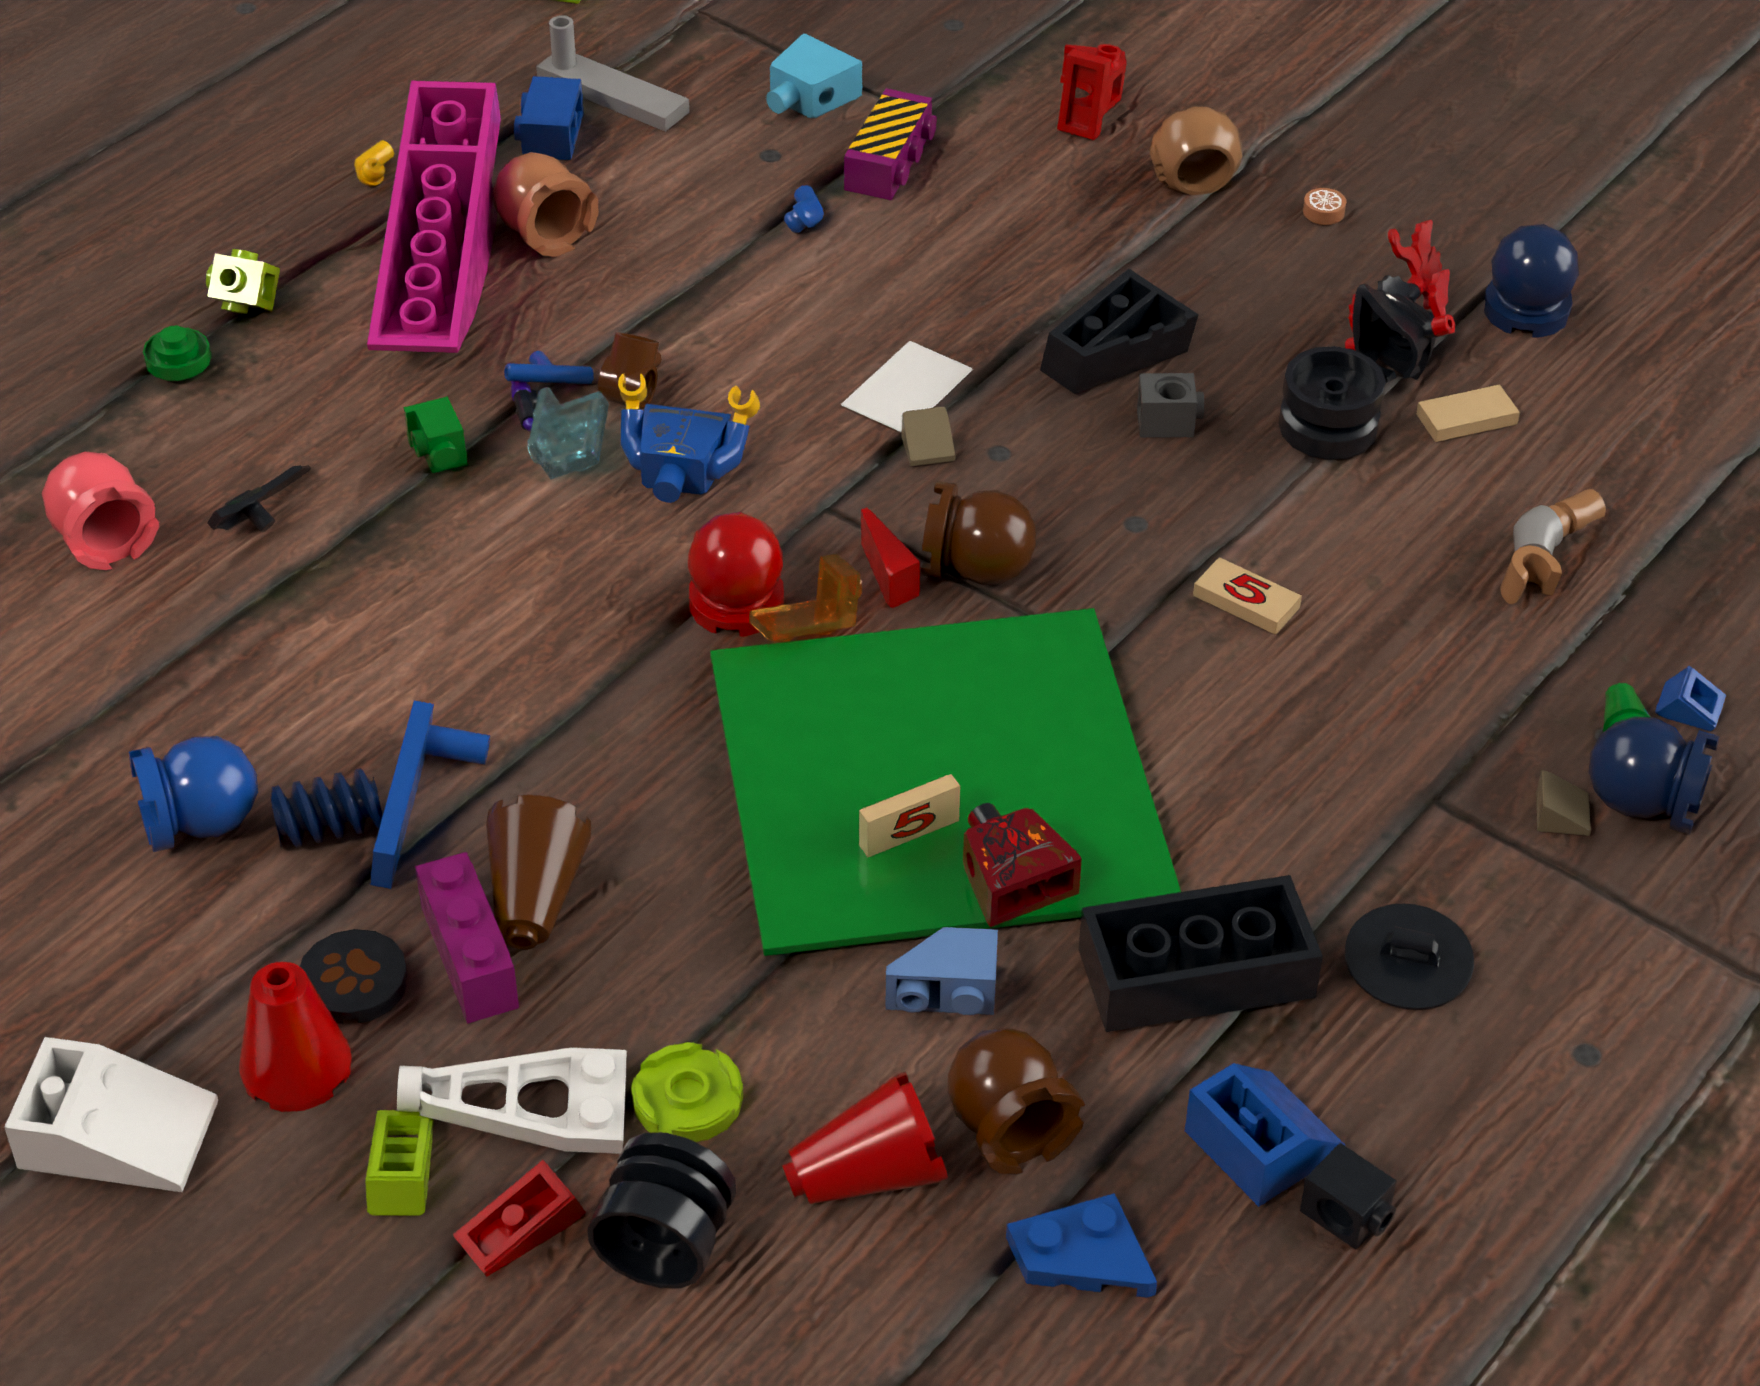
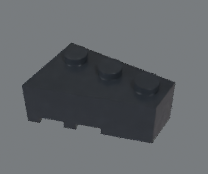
M1128 268L1049 332L1040 371L1072 393L1082 392L1188 352L1199 314Z

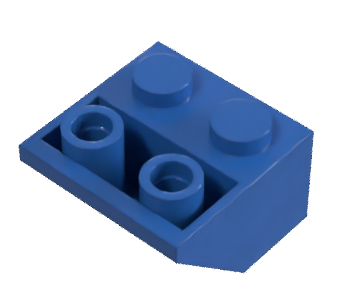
M1233 1063L1190 1089L1185 1132L1258 1207L1308 1176L1339 1143L1345 1145L1271 1071Z

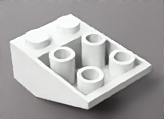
M45 1037L4 1128L18 1169L183 1192L218 1103L217 1094L102 1045Z

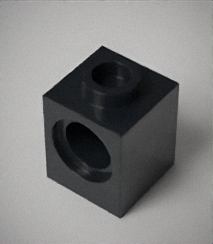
M1339 1143L1306 1177L1300 1212L1356 1250L1371 1234L1376 1237L1380 1236L1393 1220L1396 1207L1392 1205L1397 1180L1342 1143Z

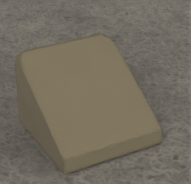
M945 407L903 412L901 437L910 466L955 461L950 422Z
M1541 770L1536 791L1537 831L1589 836L1591 826L1588 792L1551 772Z

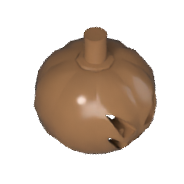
M1191 106L1185 110L1173 113L1164 120L1160 129L1153 135L1150 156L1158 180L1161 183L1166 182L1169 185L1167 188L1189 195L1210 194L1229 183L1239 169L1242 160V143L1237 127L1225 113L1215 111L1209 107Z

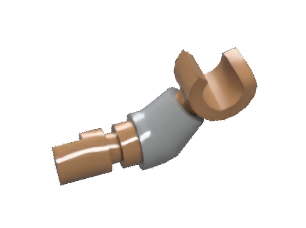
M1587 489L1555 505L1534 507L1521 516L1513 529L1515 552L1500 586L1501 595L1507 603L1515 604L1518 602L1528 581L1538 584L1542 594L1553 596L1562 575L1560 564L1552 556L1554 548L1561 543L1562 538L1567 536V534L1583 529L1588 523L1605 516V503L1598 492L1593 489Z

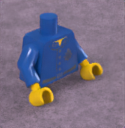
M622 374L619 377L618 386L620 395L626 402V409L621 410V447L630 465L634 469L641 471L642 484L646 488H652L657 499L666 503H672L678 500L681 492L698 495L707 493L715 479H720L740 464L750 426L746 425L747 418L753 417L760 409L759 399L753 389L749 401L744 405H738L741 399V390L738 386L731 388L728 393V401L735 412L733 421H731V414L646 404L644 410H640V402L647 395L645 378L640 374L641 385L639 389L631 392L625 389L626 380L625 375Z

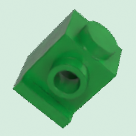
M448 396L403 407L408 443L410 447L414 448L418 458L425 456L432 473L468 465L464 430Z

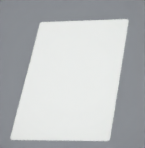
M909 341L841 405L901 432L903 412L933 408L973 368Z

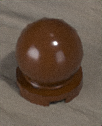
M940 481L935 483L934 493L940 494L941 498L939 504L929 503L922 551L931 552V564H922V575L942 578L946 568L952 566L962 578L981 585L1001 584L1018 576L1030 563L1036 546L1035 524L1028 509L1014 496L997 490L976 491L961 499L958 495L957 484Z
M1011 1028L983 1030L959 1048L948 1073V1095L956 1116L970 1130L977 1134L976 1142L979 1152L990 1168L1000 1174L1023 1173L1019 1164L1034 1159L1041 1154L1046 1162L1051 1161L1064 1151L1082 1130L1084 1122L1079 1116V1111L1081 1107L1085 1106L1083 1099L1072 1084L1058 1077L1050 1052L1028 1033Z

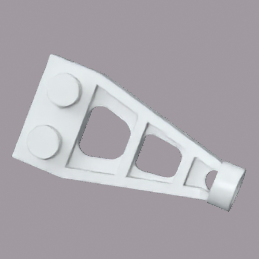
M565 1048L433 1069L420 1066H400L397 1087V1111L420 1112V1116L562 1151L621 1154L624 1133L627 1050ZM557 1079L563 1081L568 1086V1109L560 1117L550 1118L525 1111L518 1103V1093L528 1083ZM499 1082L507 1088L506 1104L503 1108L497 1110L465 1104L461 1099L463 1088L469 1085ZM423 1091H432L433 1093L430 1095Z

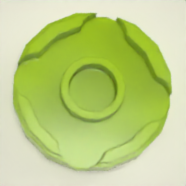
M689 1042L666 1046L649 1055L640 1065L641 1071L633 1079L631 1093L635 1116L650 1133H669L688 1138L694 1142L706 1141L726 1131L739 1116L743 1101V1084L740 1071L727 1054L717 1049L713 1053L710 1050H703L702 1044Z

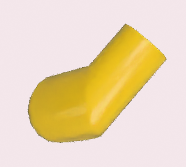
M384 140L379 141L355 159L354 166L357 178L362 184L377 186L383 181L385 174L383 164L394 157L393 148L388 142Z

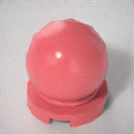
M82 452L67 457L50 471L42 491L46 516L52 527L63 535L67 547L78 562L90 569L110 570L112 567L109 563L116 562L129 555L135 560L152 544L159 529V521L155 518V503L143 488L135 484L127 467L106 453Z

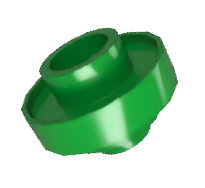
M174 325L168 326L151 336L144 345L143 356L147 370L153 376L166 381H180L202 373L210 364L211 351L207 337L200 331Z

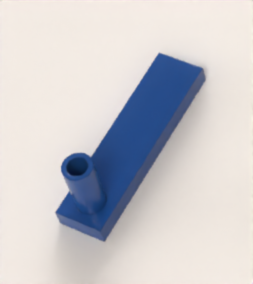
M414 700L373 850L370 884L372 886L392 888L426 754L476 764H486L490 735L432 725L434 704Z

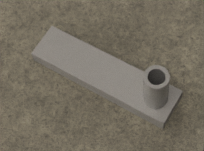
M556 16L549 21L552 55L536 66L538 77L581 79L582 97L584 99L665 132L689 113L688 98L576 54L572 18Z

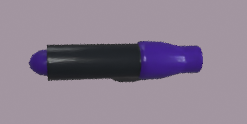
M511 381V395L516 405L521 427L526 431H532L537 428L539 423L535 410L538 406L537 393L530 388L527 382Z

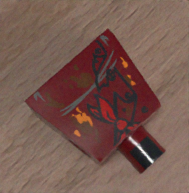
M984 803L971 811L968 816V823L971 828L964 833L963 865L985 920L990 927L1079 894L1082 858L1033 809L1023 808L1001 816L993 804Z

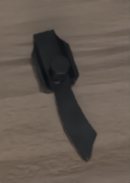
M309 465L292 466L262 487L245 491L226 502L225 506L216 510L207 524L213 530H230L249 519L261 533L265 532L276 520L260 502L295 482L310 471L311 467Z

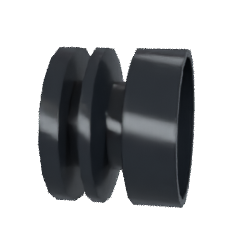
M643 1133L630 1138L622 1149L617 1160L618 1165L609 1178L610 1187L606 1189L600 1198L587 1227L588 1242L603 1262L614 1271L635 1282L657 1288L675 1289L695 1284L704 1273L716 1243V1233L724 1224L727 1217L726 1211L731 1206L736 1195V1179L727 1164L716 1154L688 1138L669 1133Z

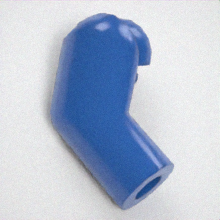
M809 185L799 187L794 193L797 203L793 205V210L784 216L786 224L794 233H800L806 226L808 228L814 227L823 219L824 215L823 208L813 188Z

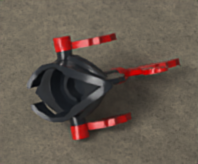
M1432 220L1415 225V232L1411 235L1413 242L1411 247L1401 246L1399 242L1400 236L1396 229L1388 231V240L1392 246V251L1398 259L1407 263L1412 274L1410 279L1404 282L1399 276L1391 277L1387 275L1381 281H1378L1377 290L1371 288L1366 283L1358 286L1356 294H1353L1352 303L1349 305L1350 315L1348 318L1353 337L1345 341V348L1370 357L1374 362L1379 358L1383 363L1394 369L1390 370L1378 365L1383 371L1386 383L1397 377L1395 371L1403 374L1404 379L1413 378L1418 380L1432 356L1435 338L1455 332L1453 317L1450 314L1446 315L1450 271L1449 269L1442 270L1440 262L1441 253L1440 251L1436 252L1435 246L1431 247ZM1422 294L1424 298L1423 307L1416 303V300Z

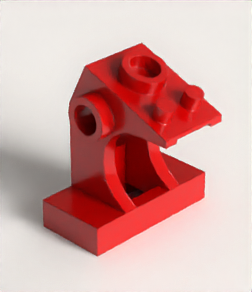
M1066 44L1060 83H1063L1057 130L1095 140L1101 133L1103 116L1121 100L1127 63L1125 51L1110 44H1102L1097 48ZM1076 87L1085 90L1090 95L1075 98Z

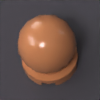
M535 152L515 157L503 166L493 186L494 207L504 224L520 233L523 241L543 256L558 257L574 250L575 247L571 244L578 240L585 230L591 233L594 229L599 214L597 196L590 190L585 181L570 173L566 166L554 157Z

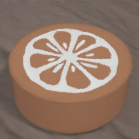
M1316 188L1305 195L1303 214L1311 222L1319 225H1332L1340 222L1345 216L1346 198L1339 191L1330 188Z

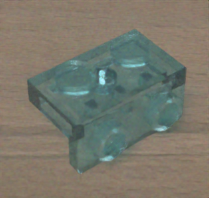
M549 387L539 390L536 408L533 411V423L530 438L527 441V448L531 459L536 464L542 466L550 479L574 471H584L599 463L609 403L601 391L560 404Z

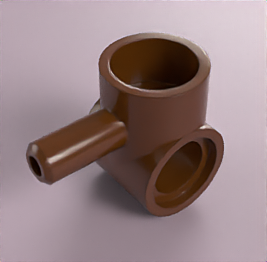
M615 332L611 355L606 358L600 370L598 378L599 396L626 404L620 395L619 377L622 374L625 375V389L632 392L639 389L641 385L640 374H642L646 382L647 395L640 402V408L644 409L646 404H650L658 380L656 367L660 365L662 360L658 352L659 342L642 336Z

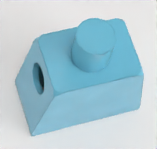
M805 33L771 63L770 92H768L766 100L770 109L775 113L780 114L791 108L809 118H817L862 95V61Z

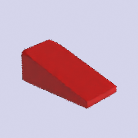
M867 507L861 509V545L886 603L890 608H895L919 597L920 561Z
M542 1160L456 1231L453 1236L485 1276L488 1277L574 1224L586 1214V1211L546 1162Z

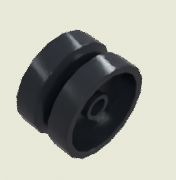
M1336 346L1316 347L1299 353L1288 363L1285 372L1282 392L1284 397L1278 423L1282 437L1293 448L1309 456L1328 460L1345 459L1364 453L1375 443L1381 416L1380 408L1386 384L1382 369L1370 357L1347 348Z

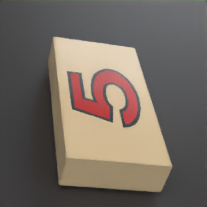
M1220 557L1194 583L1193 596L1275 635L1299 610L1302 598L1301 595Z
M952 774L946 775L859 810V846L866 856L871 857L958 822L960 807L959 783Z

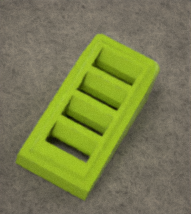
M377 1111L365 1180L367 1211L369 1214L381 1216H420L425 1212L434 1119L420 1116V1112ZM388 1135H418V1137H388Z

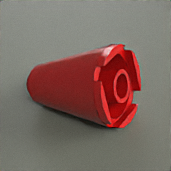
M291 962L268 964L256 972L250 984L239 1063L241 1080L250 1097L255 1100L256 1096L268 1102L270 1109L280 1112L305 1111L324 1104L334 1096L333 1089L343 1079L346 1082L350 1076L352 1055L349 1043L306 972L300 966Z
M906 1072L895 1075L789 1149L792 1162L782 1165L794 1197L806 1194L809 1204L935 1184L948 1179L942 1156L938 1157L934 1149V1135Z

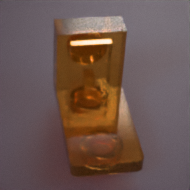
M838 554L820 556L816 600L752 610L749 612V622L768 640L775 642H787L796 636L814 633L828 635L834 633L837 629L856 626L858 598L862 594L861 574Z

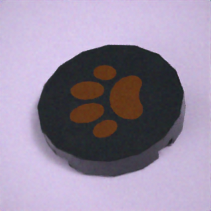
M352 929L333 933L316 942L303 956L300 967L306 972L334 1020L339 1024H344L343 1019L351 1020L357 1018L358 1023L373 1021L391 1011L402 999L407 986V968L403 951L393 939L376 931Z

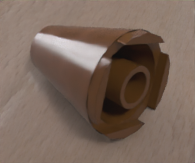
M529 794L518 795L517 803L514 805L502 807L503 799L495 802L488 811L486 821L494 917L506 944L521 950L533 949L538 944L548 940L591 839V821L587 816L584 822L576 817L577 807L549 796Z

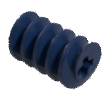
M362 768L354 770L352 785L348 784L341 772L334 773L332 789L327 788L321 777L313 778L312 789L309 794L300 781H295L292 784L290 798L285 796L279 785L272 786L270 799L281 850L284 835H288L294 846L298 848L302 847L304 831H309L316 843H322L324 830L327 826L331 828L337 839L343 838L346 822L351 823L358 835L364 833L366 818L369 817L379 830L383 815L374 776L373 780L370 781Z

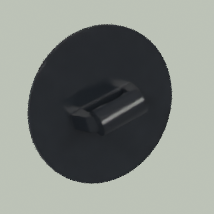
M1401 903L1373 909L1355 922L1346 939L1345 960L1353 979L1373 998L1397 1008L1424 1010L1442 1006L1454 1000L1465 990L1474 970L1473 949L1462 929L1442 913L1421 905Z

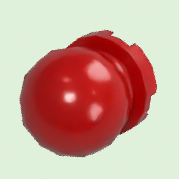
M742 512L714 516L695 532L688 552V571L692 580L689 584L690 613L697 624L711 633L717 634L716 627L725 630H739V637H747L765 631L778 621L780 608L784 603V586L780 578L783 568V552L771 527Z

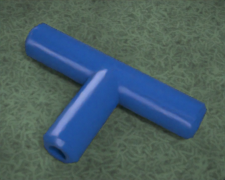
M535 351L530 355V364L508 363L504 369L505 379L514 382L591 384L594 380V370L590 366L553 365L542 351Z

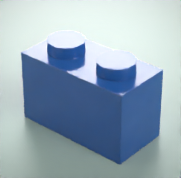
M533 76L529 92L522 93V116H516L514 122V138L516 141H521L522 154L535 152L546 154L559 160L572 159L584 114L581 79Z

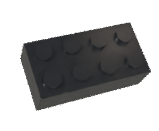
M1290 875L1083 907L1081 912L1078 950L1106 1032L1316 998L1323 955Z

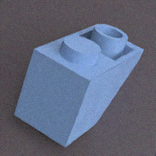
M943 927L886 967L885 1009L904 1010L907 1012L929 1011L959 1013L962 1015H994L998 930Z

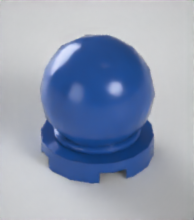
M191 737L173 745L162 760L154 757L150 747L129 751L132 778H138L143 800L138 801L148 842L149 845H152L153 852L174 848L173 835H176L178 830L196 838L219 837L239 827L253 807L258 794L257 773L242 749L221 737Z

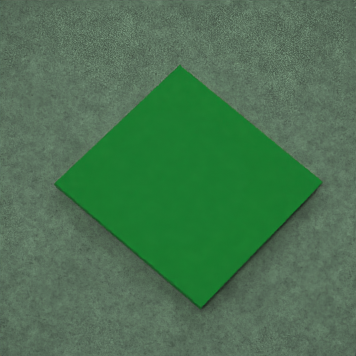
M1094 608L710 650L764 956L931 936L943 927L989 929L1081 917L1083 907L1181 892ZM952 774L960 785L958 822L871 857L866 856L859 846V810ZM984 803L993 804L1001 816L1023 808L1033 809L1082 858L1079 894L990 927L985 920L963 865L964 833L971 828L968 823V816L971 811Z

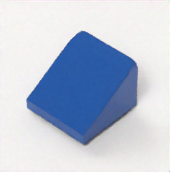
M1688 666L1665 683L1655 713L1669 720L1712 731L1717 726L1726 694L1694 668Z

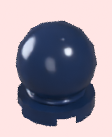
M1545 224L1520 226L1501 239L1491 260L1493 280H1491L1485 291L1484 314L1494 326L1506 333L1511 334L1512 327L1520 330L1533 331L1532 338L1553 335L1565 328L1568 316L1572 310L1573 303L1570 292L1579 276L1578 254L1563 232Z
M1635 716L1615 722L1600 734L1590 752L1589 775L1594 791L1609 808L1625 816L1650 818L1666 812L1667 816H1672L1669 829L1690 835L1694 823L1693 820L1686 819L1685 817L1687 811L1698 814L1712 765H1710L1712 756L1705 754L1706 748L1716 751L1720 736L1699 730L1695 741L1690 740L1686 743L1675 727L1657 718Z

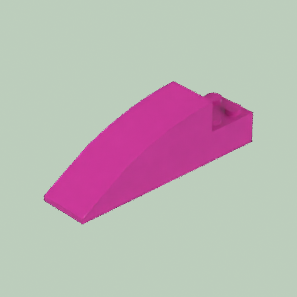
M411 81L367 342L368 350L458 353L475 317L481 297L497 220V211L494 207L492 177L501 116L496 83Z

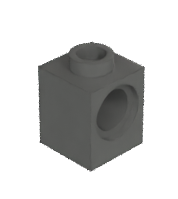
M1139 373L1137 396L1139 436L1194 437L1196 419H1203L1204 393L1196 392L1194 373Z

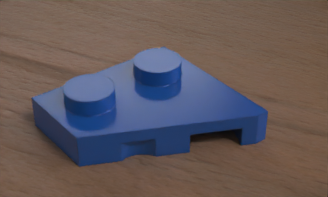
M1115 1193L1007 1224L1006 1239L1026 1284L1050 1287L1065 1284L1073 1286L1077 1290L1101 1292V1284L1137 1288V1297L1148 1298L1156 1295L1157 1280Z

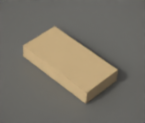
M1501 385L1418 402L1416 415L1435 442L1518 424L1520 414Z

